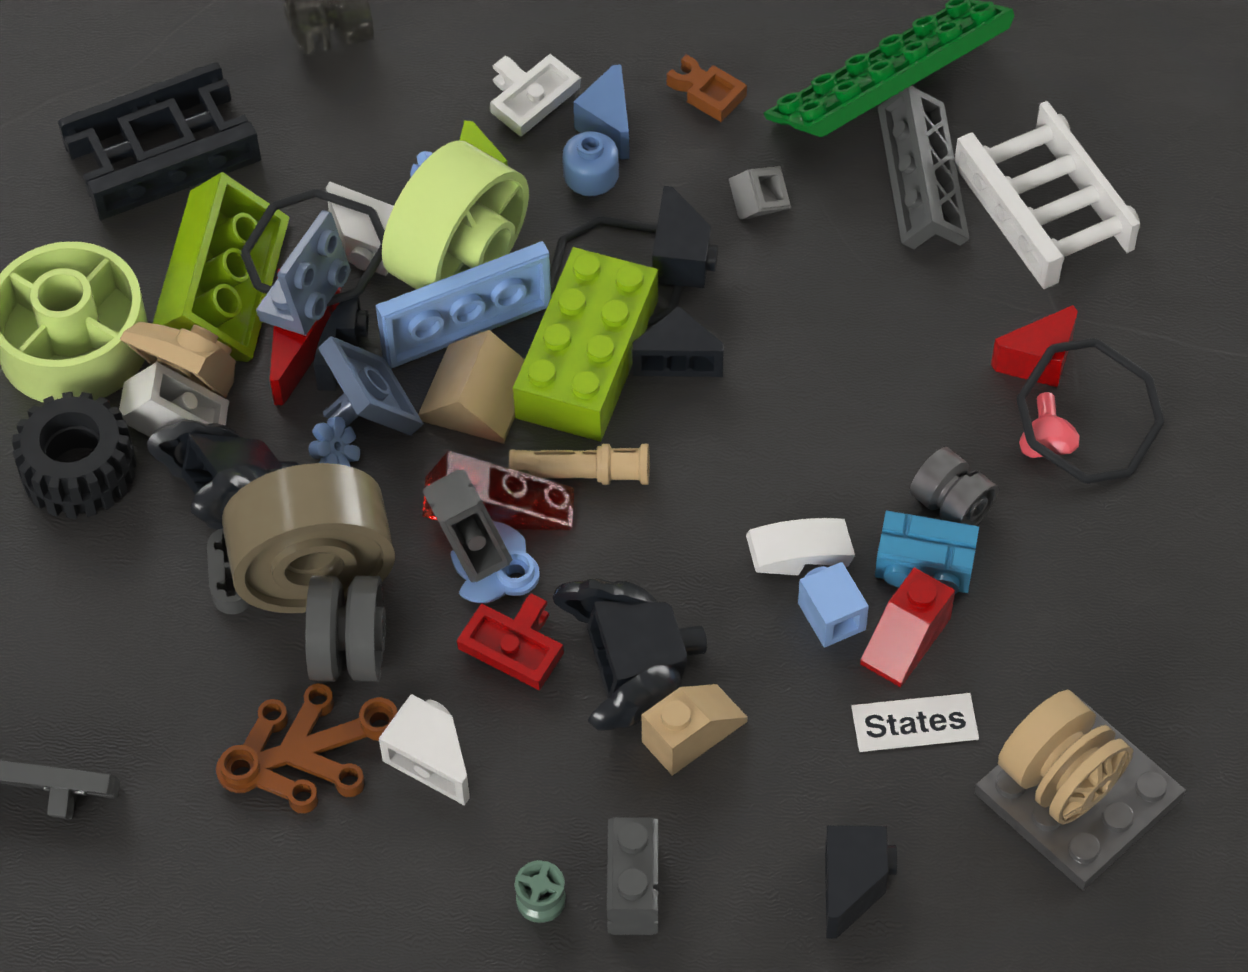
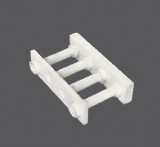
M1048 101L1040 103L1036 129L991 148L982 146L973 132L957 138L955 153L956 169L1043 289L1059 283L1064 257L1112 236L1117 239L1126 253L1135 249L1140 228V220L1133 207L1127 206L1071 133L1066 118L1062 114H1057ZM1042 144H1046L1057 159L1012 179L1009 176L1005 177L996 165ZM1066 174L1070 176L1079 191L1035 210L1032 207H1027L1019 194ZM1088 205H1091L1102 219V222L1058 241L1054 238L1050 239L1042 228V225Z

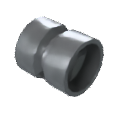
M943 447L931 455L920 467L911 483L910 494L931 511L940 508L939 516L942 520L976 526L993 506L998 496L999 488L978 470L969 473V464L950 448Z

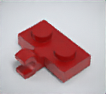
M532 593L524 601L515 619L481 603L456 640L459 650L539 691L564 654L563 644L538 632L549 617V612L544 610L548 603Z

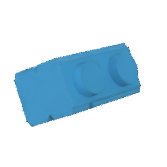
M886 510L877 554L875 577L884 579L886 583L892 586L900 587L915 567L954 589L955 594L957 592L968 593L980 526Z

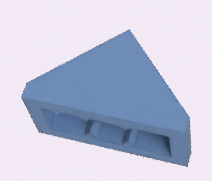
M612 65L573 102L574 129L580 133L589 131L607 135L615 142L619 151V158L629 159V127L621 65Z

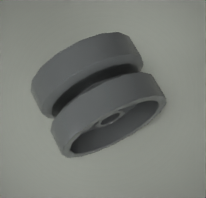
M312 575L307 593L305 627L306 663L308 676L311 681H336L341 674L344 651H346L348 673L355 682H379L386 642V611L380 576H355L350 583L347 605L345 606L343 585L337 576Z

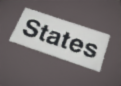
M970 693L851 705L859 752L979 740Z

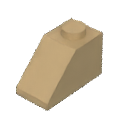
M717 684L679 687L641 714L642 743L673 776L748 721V717Z

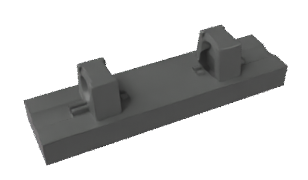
M0 760V784L50 791L47 815L53 818L72 820L77 795L118 799L121 779L111 774Z

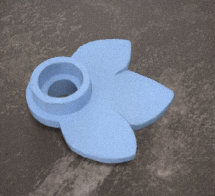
M493 521L513 560L509 563L510 565L478 582H471L454 550L451 551L453 566L457 573L466 580L459 591L461 597L475 603H490L505 594L510 596L527 594L538 584L540 577L539 566L526 553L524 537L517 530L506 524ZM513 573H521L524 575L519 578L509 577Z

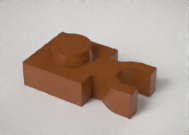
M687 54L681 59V70L688 74L682 75L673 69L667 73V85L677 91L687 92V102L720 122L747 96V85L714 65L706 72L700 68L694 58Z

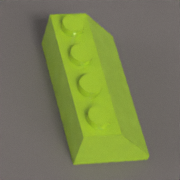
M223 172L190 190L153 324L179 330L183 328L191 331L193 325H198L217 335V341L232 349L230 356L234 360L248 362L253 358L262 324L256 308L266 294L259 292L253 287L241 257V250L270 205L268 202ZM280 210L275 211L250 252L261 282L272 286L290 218Z

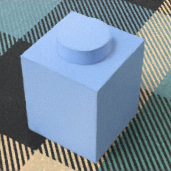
M843 562L828 568L826 566L817 567L799 580L798 604L824 648L866 630L869 606Z

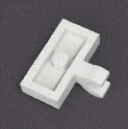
M551 54L527 73L511 58L504 56L493 65V69L499 73L493 79V82L504 92L490 102V113L522 137L580 89L581 77Z

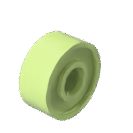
M459 140L442 146L431 154L415 171L392 209L382 242V261L385 269L413 288L419 289L509 254L517 240L527 212L529 188L526 178L521 173L468 142Z
M57 242L26 252L12 261L0 273V365L7 379L20 392L40 402H43V399L53 396L54 400L63 398L62 393L72 392L73 397H80L82 392L92 393L93 400H97L99 397L105 398L121 389L124 382L136 375L145 359L122 342L120 338L123 332L139 321L148 323L138 280L133 270L121 257L95 244Z

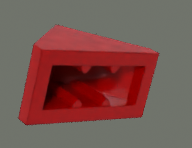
M1072 305L996 338L991 362L993 369L999 373L1028 379L1049 346L1072 341L1078 314L1077 309ZM1069 351L1055 353L1037 382L1058 387Z

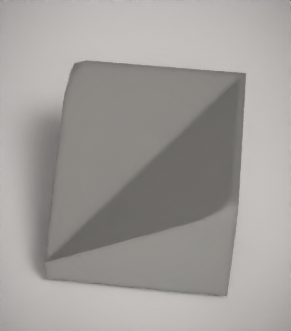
M781 166L748 169L728 179L739 219L753 218L791 208Z

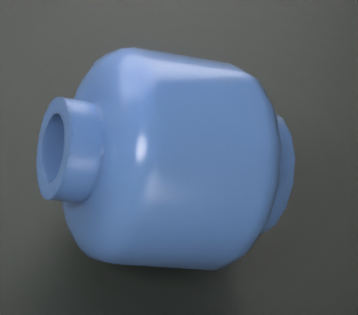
M589 131L576 134L567 141L563 148L562 157L563 177L567 186L574 192L584 196H597L612 189L619 178V151L615 142L605 134Z

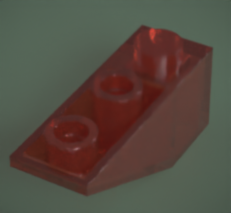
M447 451L425 477L424 489L426 486L458 469H465L492 521L506 524L513 529L570 530L573 527V487L451 451ZM424 496L422 516L437 520Z

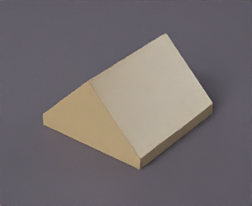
M490 330L449 344L418 413L422 422L504 444L515 418L513 386L525 359Z

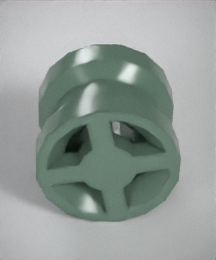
M541 860L529 862L519 870L515 878L516 904L523 917L537 923L549 922L558 917L563 911L566 901L565 880L561 870L556 865ZM547 892L550 895L539 900L540 896L546 894Z

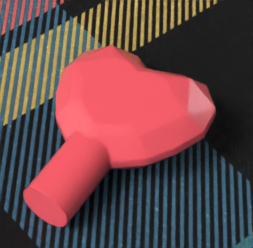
M1049 392L1039 394L1037 396L1038 418L1031 422L1036 441L1058 455L1071 454L1079 447L1080 435L1067 420L1056 415L1055 396ZM1023 432L1019 441L1021 452L1030 458L1042 457V455L1030 448Z

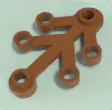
M313 684L304 692V704L281 745L264 750L271 734L283 730L288 723V714L284 703L277 699L266 700L259 706L258 719L244 744L228 748L219 758L216 765L218 781L226 790L234 793H245L258 787L288 799L290 807L295 812L309 813L318 804L316 786L309 780L293 781L271 771L281 766L289 765L334 783L338 793L344 797H355L363 791L365 786L362 769L356 764L347 763L343 765L318 754L366 737L379 741V737L397 714V708L389 699L382 697L372 698L362 705L358 719L310 735L319 717L328 715L334 707L331 689L325 684ZM316 696L327 698L324 703L319 705L311 703V700ZM273 711L281 713L280 717L276 720H267L265 718L268 713ZM377 720H385L388 722V724L383 727L372 726V724ZM240 767L250 769L249 772L243 775L233 774ZM346 776L358 778L352 785L341 783L342 779ZM300 792H309L311 794L310 798L306 801H297L295 799V796Z

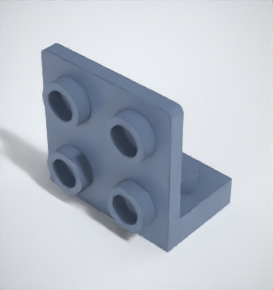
M322 210L278 271V279L256 308L261 322L306 336L316 320H319L324 315L327 304L338 288L346 283L351 269L331 212Z

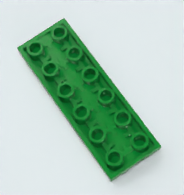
M949 0L945 4L946 8L934 15H926L916 19L910 29L901 34H894L883 38L878 43L879 46L870 52L854 55L845 61V66L835 72L815 77L811 81V85L802 91L782 96L777 100L776 106L763 112L765 119L781 125H790L795 129L818 137H824L1008 30L1014 18L1013 9L995 5L993 2L979 0Z

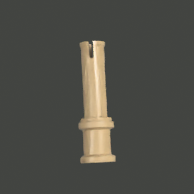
M602 444V446H597V450L586 451L510 450L509 476L510 479L597 478V482H602V485H610L612 480H639L641 485H649V444H641L639 448H611L610 444Z

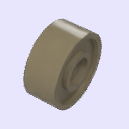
M312 463L273 471L241 488L228 501L222 514V526L235 591L244 601L263 610L278 613H305L309 581L312 575L337 576L343 585L346 604L348 589L355 576H380L383 582L394 565L395 551L381 489L370 475L350 466L332 463Z

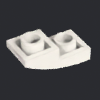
M811 518L784 521L750 529L746 534L757 573L799 576L805 564L832 566L843 562L844 566L848 567L855 557L845 519Z

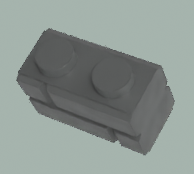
M458 469L426 486L422 492L471 582H478L510 565L509 563L513 559L465 469Z
M613 817L608 819L607 927L609 934H658V819L647 817Z

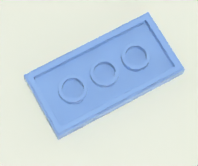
M538 242L377 304L376 313L382 357L385 358L390 368H395L446 348L449 344L486 330L495 329L546 309L552 295L550 257L544 242Z

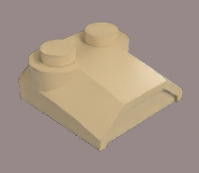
M139 321L125 330L120 338L122 342L127 344L149 364L152 365L159 362L224 398L227 397L234 383L236 360L230 356L232 349L217 341V335L198 325H193L191 331L183 328L179 330L164 325Z

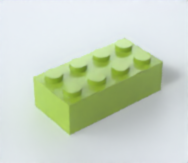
M576 247L572 248L513 386L516 419L599 442L602 441L633 364L632 343L646 332L649 318L653 315L658 302V269Z

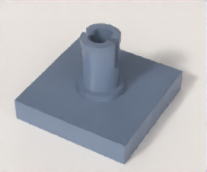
M332 336L318 347L344 392L330 407L323 411L324 417H342L345 420V427H348L360 416L408 435L414 434L424 424L385 358Z

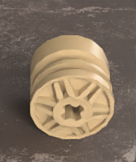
M1069 689L1056 693L1035 708L1017 726L1005 742L998 758V765L1024 789L1039 784L1035 793V801L1044 808L1050 806L1049 814L1062 825L1073 822L1103 799L1123 775L1133 756V749L1121 738L1115 740V732L1107 725L1091 730L1095 724L1096 714Z

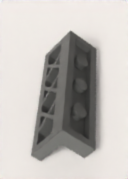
M910 86L878 106L901 244L915 249L937 234L961 246L970 238L945 106L942 101ZM924 110L930 113L931 120L925 114ZM930 143H931V145L934 147V149L937 151L938 155H937L936 152L933 150V148L930 146ZM936 177H937L938 180L941 182V184L944 186V189H943L942 186L939 184V182L936 180ZM942 211L950 220V223L944 221Z

